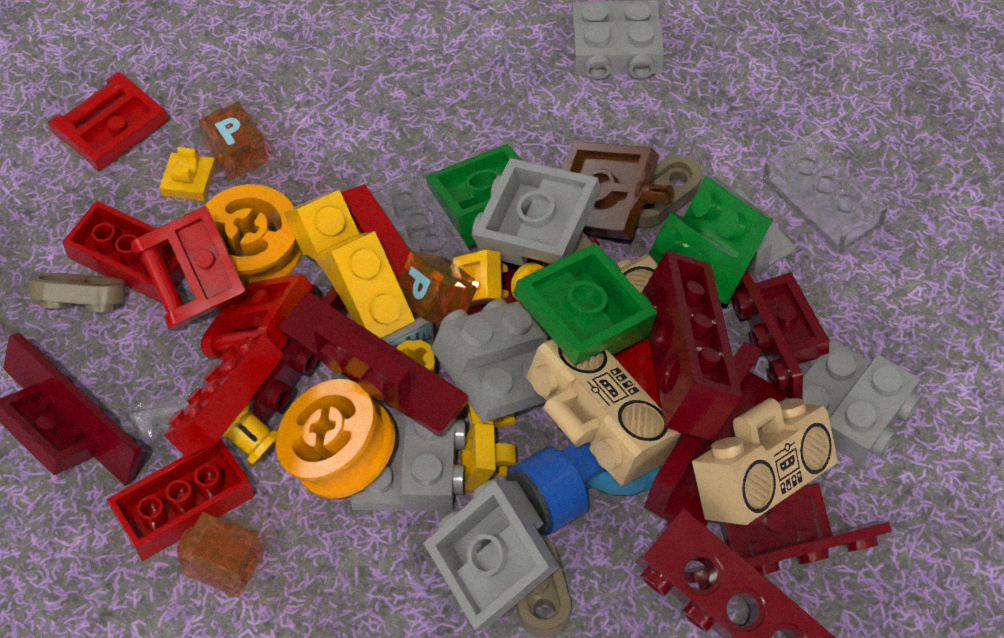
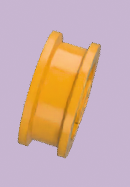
M246 184L228 188L215 195L205 204L209 208L224 242L230 245L231 257L244 284L288 276L297 266L302 252L284 214L285 211L294 208V206L282 193L267 186ZM267 222L274 224L279 230L276 232L269 231Z
M347 379L328 380L305 391L288 408L276 434V454L282 467L292 476L299 479L316 496L326 499L344 498L367 487L385 468L395 444V427L390 414L379 403L375 402L362 389L360 384Z

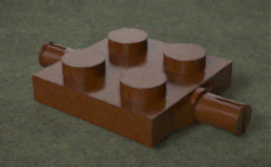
M572 141L566 161L560 169L598 177L601 186L600 193L582 230L584 234L631 240L640 212L646 203L672 204L671 198H674V188L672 185L651 184L659 159V155L652 147Z

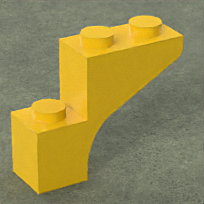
M340 189L325 193L284 212L302 254L312 257L320 265L356 323L382 338L415 322L376 232L359 234Z

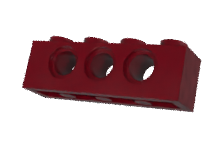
M667 250L641 292L649 299L652 307L658 312L648 336L665 428L675 430L684 435H693L713 441L742 398L714 274L710 263Z
M684 508L670 519L635 562L644 570L640 578L659 595L665 597L670 592L686 606L682 610V614L705 633L712 628L722 638H771L777 631L786 634L789 638H836ZM689 561L701 562L708 569L709 583L704 590L694 589L687 583L684 572ZM733 596L742 597L750 606L751 616L748 623L744 626L733 623L727 614V604Z

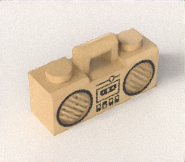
M553 339L544 342L538 347L526 378L532 384L537 394L547 401L543 407L544 411L576 447L589 442L591 444L589 450L596 457L600 466L606 469L620 486L643 476L665 463L681 433L665 428L662 409L607 349L574 365Z
M773 398L764 400L734 419L735 437L715 441L711 445V450L692 461L705 520L748 525L838 463L828 411L823 405L805 404L803 399L798 398L780 402Z

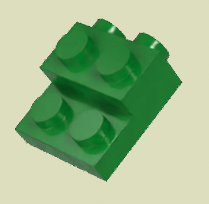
M508 144L425 176L430 193L444 209L449 227L465 248L476 244L472 237L473 223L476 216L484 212L491 198V188L495 178L498 175H502L510 158L522 160Z
M705 175L684 217L672 212L669 213L656 236L649 254L658 261L657 265L667 250L710 263L719 300L721 303L728 304L773 219L720 180Z
M596 243L517 280L513 292L574 365L606 349L614 355L648 337L658 313L652 307L649 299L633 286L621 272L617 263L613 259L608 258Z

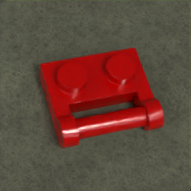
M116 72L106 80V86L64 116L57 114L47 122L53 134L62 142H66L97 171L102 170L168 121L165 109L120 72Z
M206 205L154 229L130 243L135 257L142 258L165 308L166 314L163 318L170 331L182 328L195 319L248 294L214 218ZM169 243L195 296L194 300L186 304L183 303L159 251L162 246Z
M303 273L245 283L248 294L224 305L201 339L203 354L208 359H221L220 356L231 345L237 347L246 337L249 336L252 339L262 333L280 350L283 349L287 343V337L281 334L280 324L301 299L310 293L313 285ZM245 328L251 329V330H245V331L235 332V330H239V329H245Z

